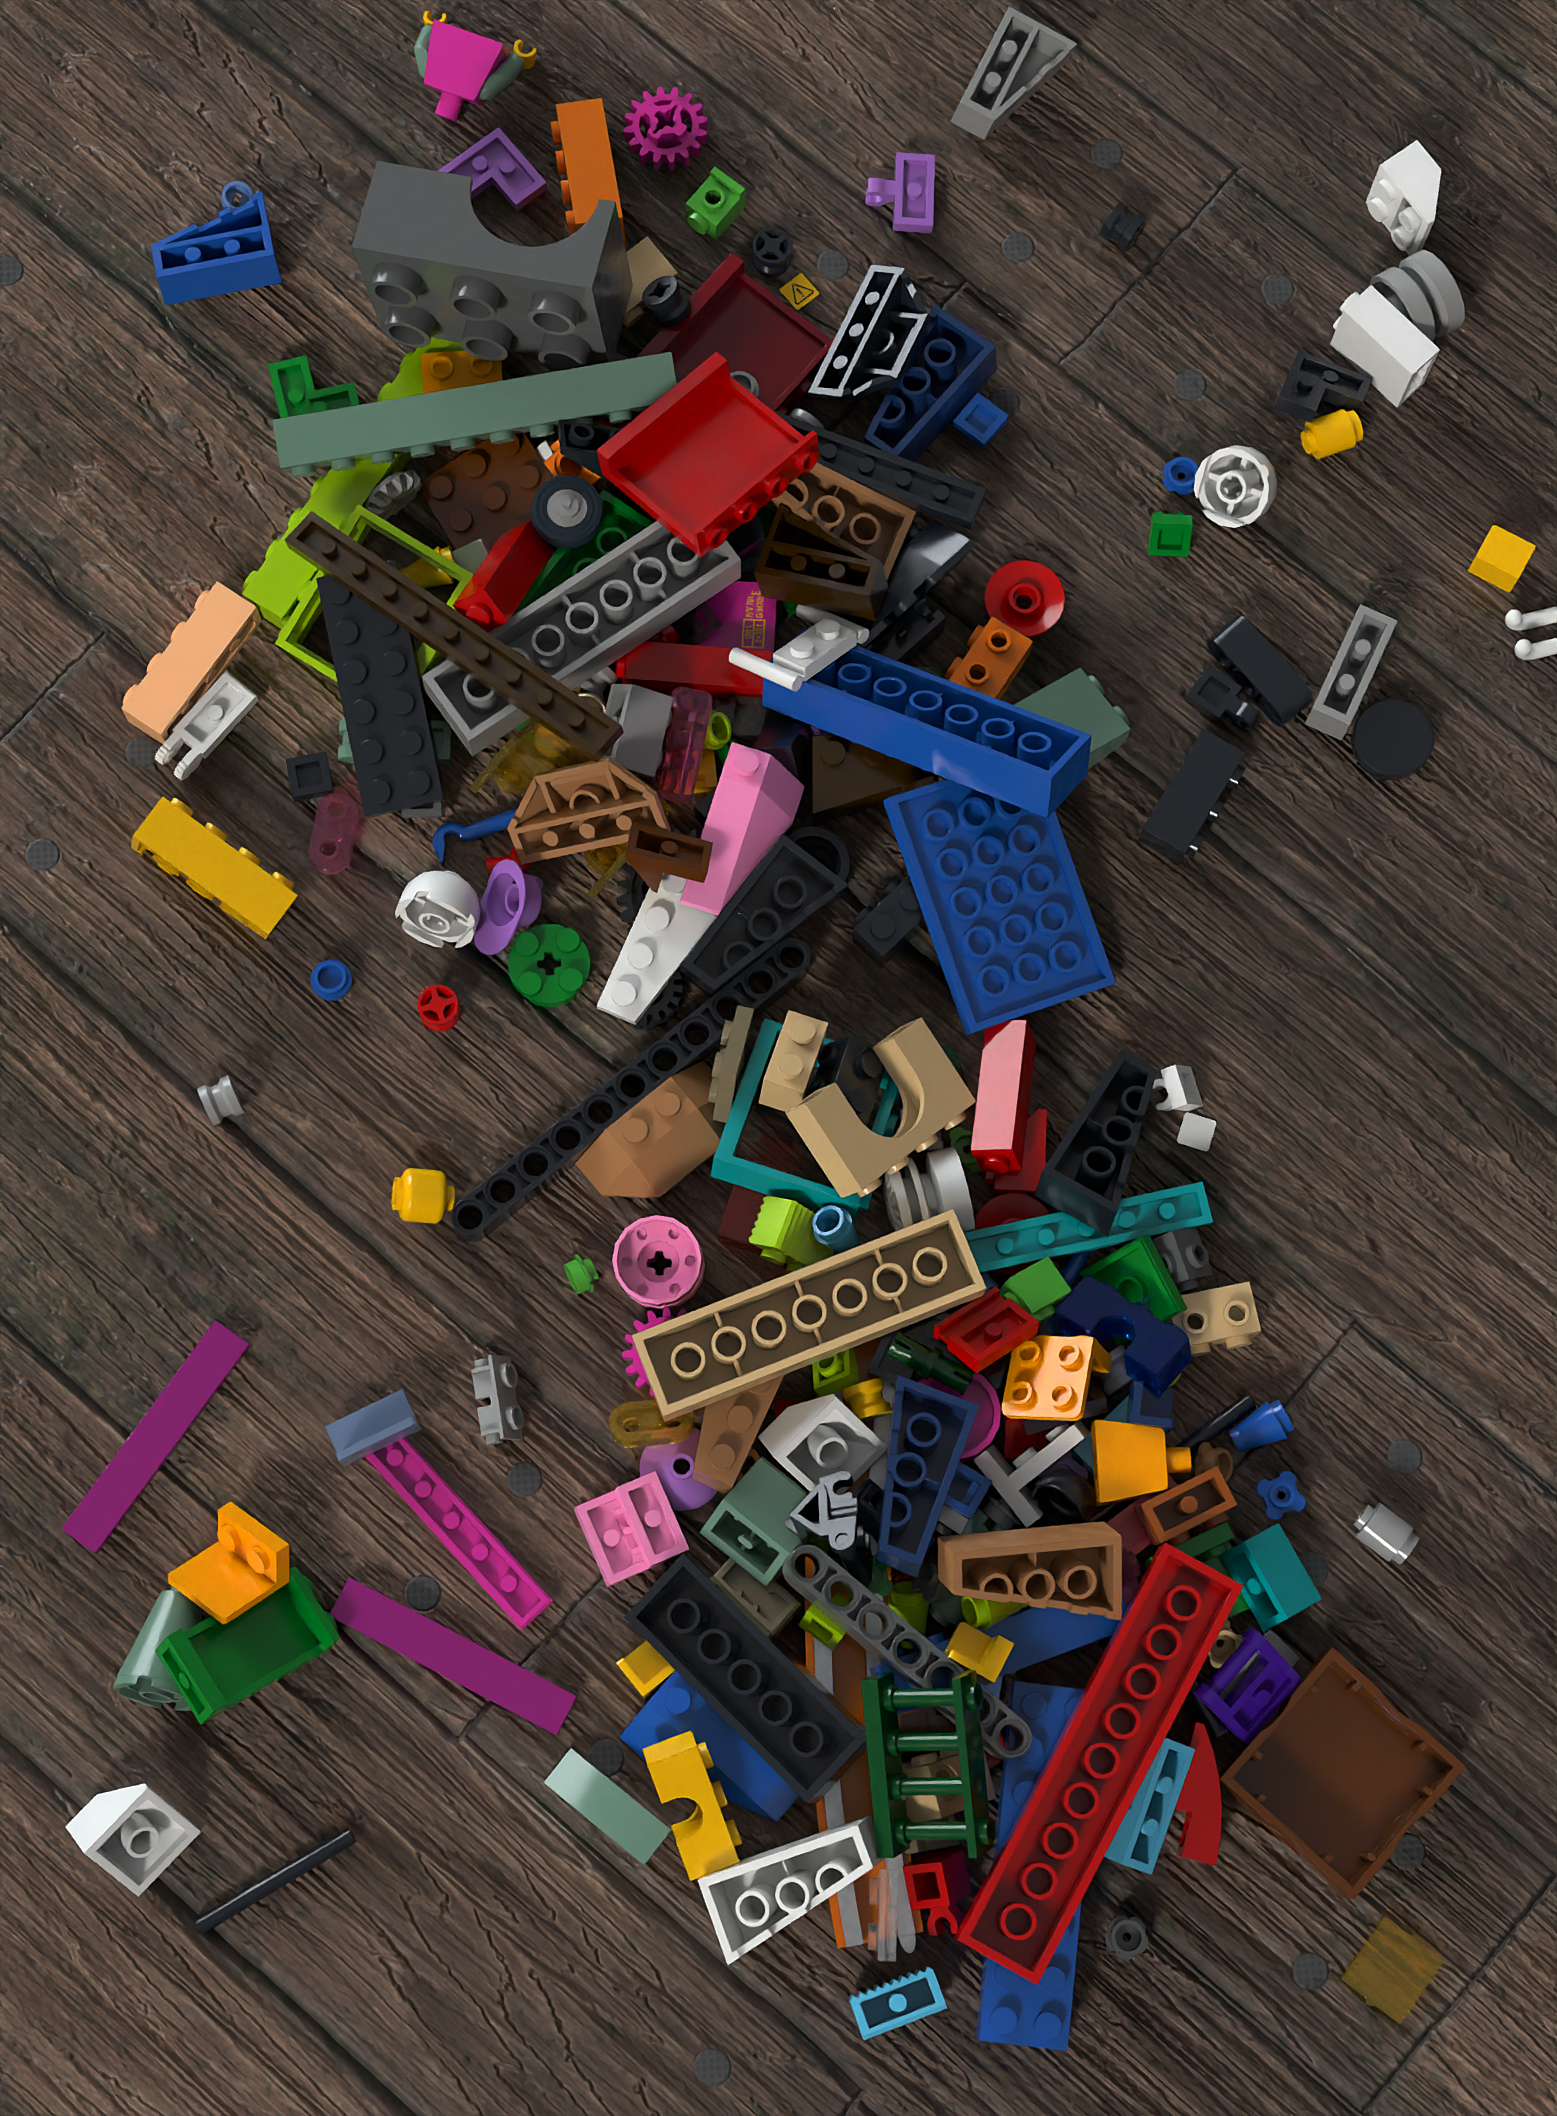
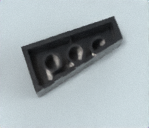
M1122 1050L1120 1051L1042 1170L1034 1196L1108 1237L1120 1204L1157 1069Z

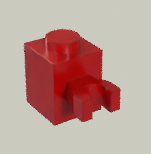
M964 1850L925 1854L902 1866L911 1910L930 1908L927 1922L929 1936H936L944 1932L943 1917L950 1922L951 1933H957L964 1916L956 1906V1902L972 1894Z

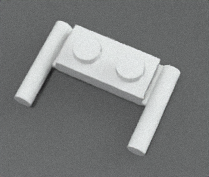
M798 604L796 615L815 625L773 653V663L737 647L731 650L729 662L792 691H798L803 681L810 679L855 647L857 643H865L869 636V630L825 610Z

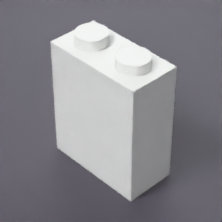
M1370 285L1361 295L1357 292L1351 294L1341 305L1340 311L1342 315L1333 325L1335 333L1330 345L1358 372L1372 378L1371 384L1398 408L1424 384L1440 349Z

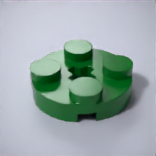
M542 924L532 927L517 936L509 954L508 969L513 986L522 996L537 1006L558 1007L572 1001L576 997L575 995L582 990L583 986H586L591 973V962L588 949L575 930L557 924ZM546 956H553L554 960L561 961V966L554 969L553 975H546L545 969L538 968L539 962H543Z

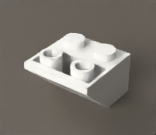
M1418 140L1380 164L1366 200L1372 217L1385 225L1390 231L1395 245L1401 251H1406L1409 256L1422 250L1434 223L1441 168Z

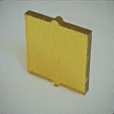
M1383 1916L1340 1979L1362 1995L1367 2006H1376L1395 2022L1401 2024L1444 1961L1419 1943L1417 1935H1409L1387 1917Z

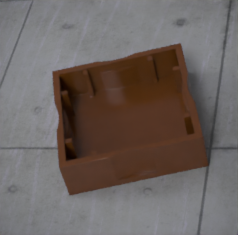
M1330 1648L1321 1653L1302 1675L1301 1678L1303 1680L1251 1741L1248 1744L1244 1743L1218 1774L1220 1786L1344 1899L1354 1900L1394 1853L1397 1844L1407 1829L1420 1817L1428 1813L1466 1766L1423 1727L1398 1712L1377 1686L1334 1648Z

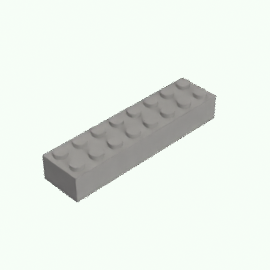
M656 521L512 616L507 623L488 633L561 684L573 690L741 578V559L727 540L721 546L711 549L700 558ZM448 659L422 676L427 695L472 756L531 718Z

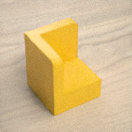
M1493 525L1472 561L1468 572L1510 593L1536 546L1497 525Z
M961 1622L957 1625L943 1653L964 1671L976 1670L977 1681L983 1685L995 1683L1014 1643L1000 1635L991 1638L967 1623Z
M647 1640L627 1657H622L616 1662L644 1699L665 1683L676 1671Z

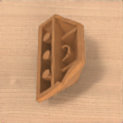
M611 757L600 759L598 763L589 761L537 773L507 827L521 865L628 842L632 822L667 831L671 830L657 793Z
M703 1060L668 1078L606 1128L575 1163L602 1197L618 1196L660 1199L716 1153L726 1123L713 1120L715 1103L708 1102L713 1079L710 1067Z

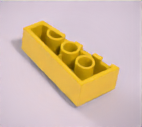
M162 796L134 833L131 848L142 856L148 849L153 853L152 858L158 863V867L170 875L179 876L183 873L188 877L186 883L192 890L211 901L216 897L221 901L219 907L264 939H267L298 896L292 891L295 887L294 884L278 872H274L272 876L258 866L261 863L260 859L247 849L241 847L237 851L225 842L228 838L227 835L213 824L201 825L191 817L194 813L193 810L182 801L173 798L170 802Z

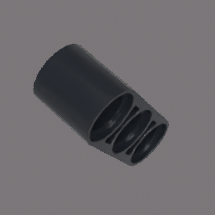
M1237 615L1206 640L1207 647L1216 661L1237 684L1242 686V690L1275 725L1279 727L1284 726L1313 702L1312 693L1307 685L1245 617Z

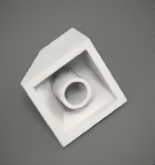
M834 1394L787 1407L758 1436L772 1456L810 1492L820 1484L819 1478L840 1471H849L855 1482L888 1449V1446ZM849 1487L840 1488L836 1494L842 1495Z
M145 1783L97 1794L66 1826V1829L84 1854L138 1897L201 1833L197 1826Z

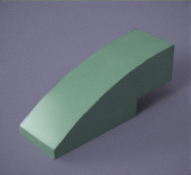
M570 1748L544 1782L643 1865L649 1861L672 1831L671 1828L572 1748Z

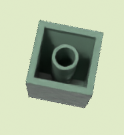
M1081 668L1014 704V706L1092 735L1088 769L1127 741L1130 732L1128 727L1130 723L1125 713L1118 706L1112 707L1103 696L1105 692L1099 681L1092 675L1087 676Z

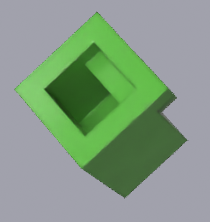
M714 167L710 171V176L686 202V219L689 225L698 233H707L717 240L745 208V188Z

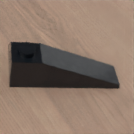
M936 519L927 527H924L921 523L916 525L905 536L904 541L907 545L897 556L888 576V589L876 621L863 618L860 626L869 630V636L865 643H857V646L865 648L907 611L921 596L926 595L962 562L975 547L974 543Z

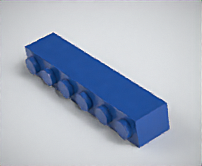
M1122 1597V1616H1123V1614H1124V1612H1125V1610H1126V1605H1125L1124 1600H1123V1597ZM1034 1607L1025 1611L1022 1608L986 1630L980 1627L975 1629L991 1638L1000 1635L1014 1643L998 1677L1113 1635L1120 1620L1108 1619L1103 1615L1090 1613L1088 1615L1070 1613L1068 1610L1046 1607V1609ZM942 1632L926 1638L942 1652H944L950 1639H944ZM902 1647L897 1649L898 1658L903 1663L912 1664L914 1662L916 1652L905 1655ZM880 1662V1665L869 1668L871 1675L877 1672H892L882 1662ZM935 1669L931 1675V1684L933 1688H949V1678L944 1671ZM894 1673V1683L899 1689H912ZM899 1707L897 1715L918 1707Z

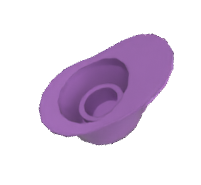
M510 859L499 861L493 868L487 888L479 904L481 910L473 938L479 951L487 955L501 952L508 945L515 930L532 924L538 918L541 910L543 881L537 876L523 873L521 867Z

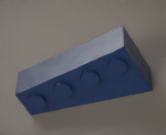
M936 304L933 305L929 313L931 319L900 383L893 385L889 395L885 396L864 436V443L866 445L915 462L997 371L996 346Z
M899 1375L897 1376L893 1396L876 1562L917 1577L980 1405Z

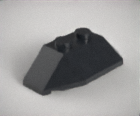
M881 265L870 266L808 391L810 397L848 401L877 393L900 383L931 319L905 268Z

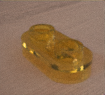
M655 1399L626 1402L617 1406L610 1415L609 1427L613 1439L619 1445L635 1448L683 1442L693 1433L695 1419L693 1411L664 1422ZM677 1420L681 1422L677 1428L667 1427L671 1421ZM629 1425L639 1426L635 1432L625 1431Z

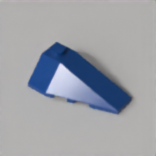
M677 1671L660 1687L619 1737L645 1760L643 1748L691 1730L696 1744L706 1743L714 1767L706 1770L711 1783L720 1781L726 1800L776 1822L799 1797L779 1774Z

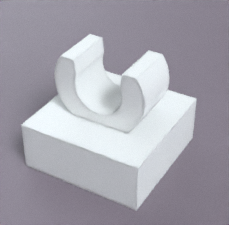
M1173 1065L1161 1070L1163 1079H1156L1152 1090L1166 1088L1168 1098L1166 1101L1156 1105L1157 1110L1171 1111L1175 1109L1190 1111L1203 1106L1191 1067Z

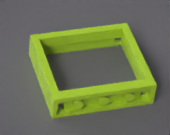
M359 504L350 513L346 521L342 520L339 530L360 545H362L369 531L373 528L460 581L447 602V605L455 610L452 605L474 574ZM318 570L312 581L308 580L302 586L297 597L299 604L293 614L287 615L282 620L281 624L283 627L278 633L279 637L275 644L337 682L334 665L302 646L303 641L323 610L316 578L327 575ZM424 642L417 652L421 676L441 664L445 658Z

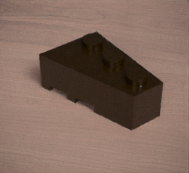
M779 504L754 570L762 597L876 621L888 589L882 561L842 538L839 540L821 531L819 525L812 521L807 523L793 515L789 508Z
M813 736L812 827L823 825L826 821L844 815L849 817L858 814L863 809L882 804L889 797L933 784L935 774L894 757H889L884 753L861 744L853 743L840 736Z

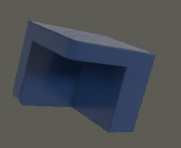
M1134 1380L1129 1386L1125 1423L1163 1428L1165 1434H1168L1174 1425V1420L1171 1419L1174 1390L1143 1386V1381Z

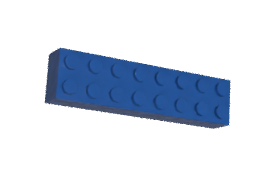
M806 626L793 639L808 630L809 627ZM857 645L810 679L803 681L798 691H792L763 678L762 706L1046 818L1058 808L1088 774L1092 735ZM773 657L768 662L773 663Z
M1018 1681L1010 1683L1008 1708L1030 1727L1032 1742L1029 1749L1023 1755L1006 1760L1003 1759L993 1862L1084 1689ZM1006 1726L1005 1749L1012 1750L1017 1743L1016 1733ZM1081 1902L1038 1985L1029 1982L983 1955L975 2038L980 2041L1068 2051Z

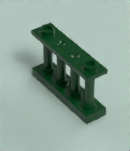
M967 1670L952 1678L953 1688L899 1689L894 1683V1672H877L861 1680L877 1858L897 1857L910 1848L912 1840H967L969 1858H978L992 1849V1844L996 1837V1826L994 1819L989 1816L980 1721L983 1690L980 1683H977L976 1670ZM954 1706L957 1732L903 1733L899 1729L897 1711L899 1707ZM904 1751H959L961 1777L907 1778V1775L903 1773L901 1755ZM963 1795L965 1822H912L907 1817L906 1798L907 1796Z

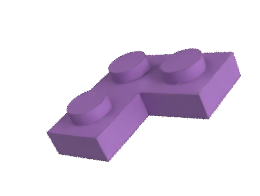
M499 127L438 170L440 172L472 177L471 200L491 185H494L516 212L547 191V182Z

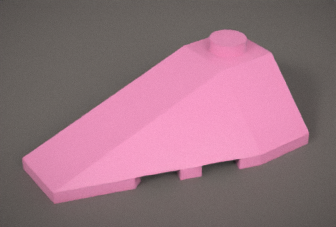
M734 742L731 743L700 837L702 840L713 842L708 873L704 883L687 879L680 899L681 904L719 916L780 836L785 834L793 825L805 786L771 754Z

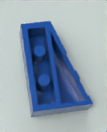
M262 191L252 195L251 202L233 211L228 207L218 212V218L200 227L195 223L151 245L156 277L165 305L282 283L270 219Z

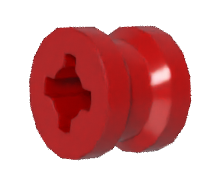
M441 984L431 985L425 988L419 995L417 1001L418 1012L424 1025L430 1030L436 1032L448 1031L459 1022L461 1015L460 1004L456 994L449 987Z

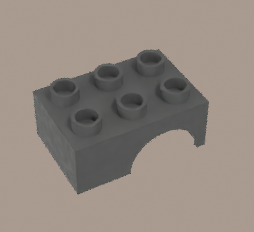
M377 161L352 249L379 325L390 339L399 344L415 348L428 346L431 338L459 342L467 353L487 361L504 360L508 352L538 356L539 361L552 371L613 362L633 287L615 201L599 199L594 213L584 226L559 242L537 247L519 246L495 237L480 223L472 207V177Z

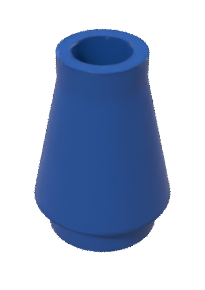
M1276 1400L1271 1404L1266 1401L1228 1432L1238 1451L1242 1453L1248 1449L1287 1439L1286 1434L1295 1429L1279 1400Z

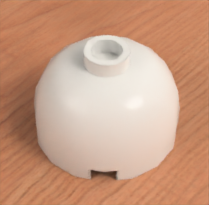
M1233 445L1219 449L1202 461L1195 474L1194 492L1196 499H1200L1201 505L1204 507L1202 511L1206 517L1220 526L1236 528L1256 521L1268 511L1276 497L1277 479L1274 467L1264 454L1252 447Z
M452 871L423 872L407 884L401 895L395 915L396 919L400 915L404 920L402 924L403 930L418 941L443 948L444 945L442 940L457 942L455 948H459L471 942L479 922L481 910L477 893L460 875Z

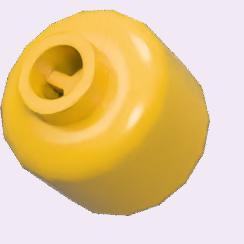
M408 1168L403 1172L401 1178L395 1177L391 1198L392 1210H398L399 1216L403 1221L436 1224L443 1218L445 1210L452 1211L455 1189L454 1186L447 1185L446 1176L442 1171Z

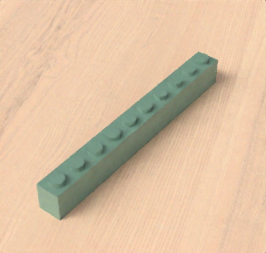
M672 352L274 419L272 423L280 468L285 473L292 472L293 478H302L316 475V468L332 466V471L356 468V461L371 459L372 464H385L395 461V455L411 452V457L413 458L434 455L435 448L451 446L452 451L467 450L475 447L474 441L490 439L491 444L507 443L515 440L514 434L530 432L531 437L548 436L554 434V428L558 427L559 420L594 425L593 421L608 418L610 424L629 422L634 420L633 414L645 411L677 384Z

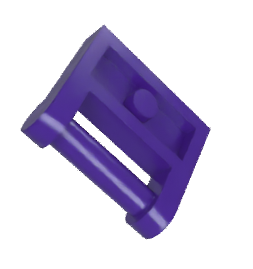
M1248 1627L1242 1634L1241 1639L1243 1641L1206 1684L1201 1682L1193 1691L1194 1695L1239 1740L1246 1744L1251 1741L1303 1680L1275 1648L1252 1627ZM1257 1653L1261 1658L1223 1701L1219 1695L1252 1656Z

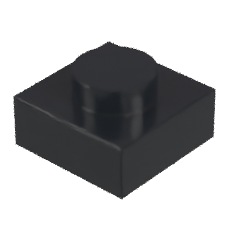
M326 751L286 759L294 802L334 795Z

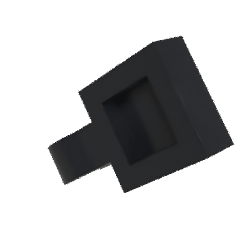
M1210 665L1185 698L1186 703L1219 723L1224 715H1227L1235 726L1246 733L1256 722L1257 719L1255 717L1259 713L1252 705L1238 698L1242 686Z

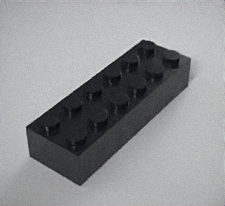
M682 1554L624 1616L652 1647L806 1803H818L867 1750L865 1727L695 1557Z

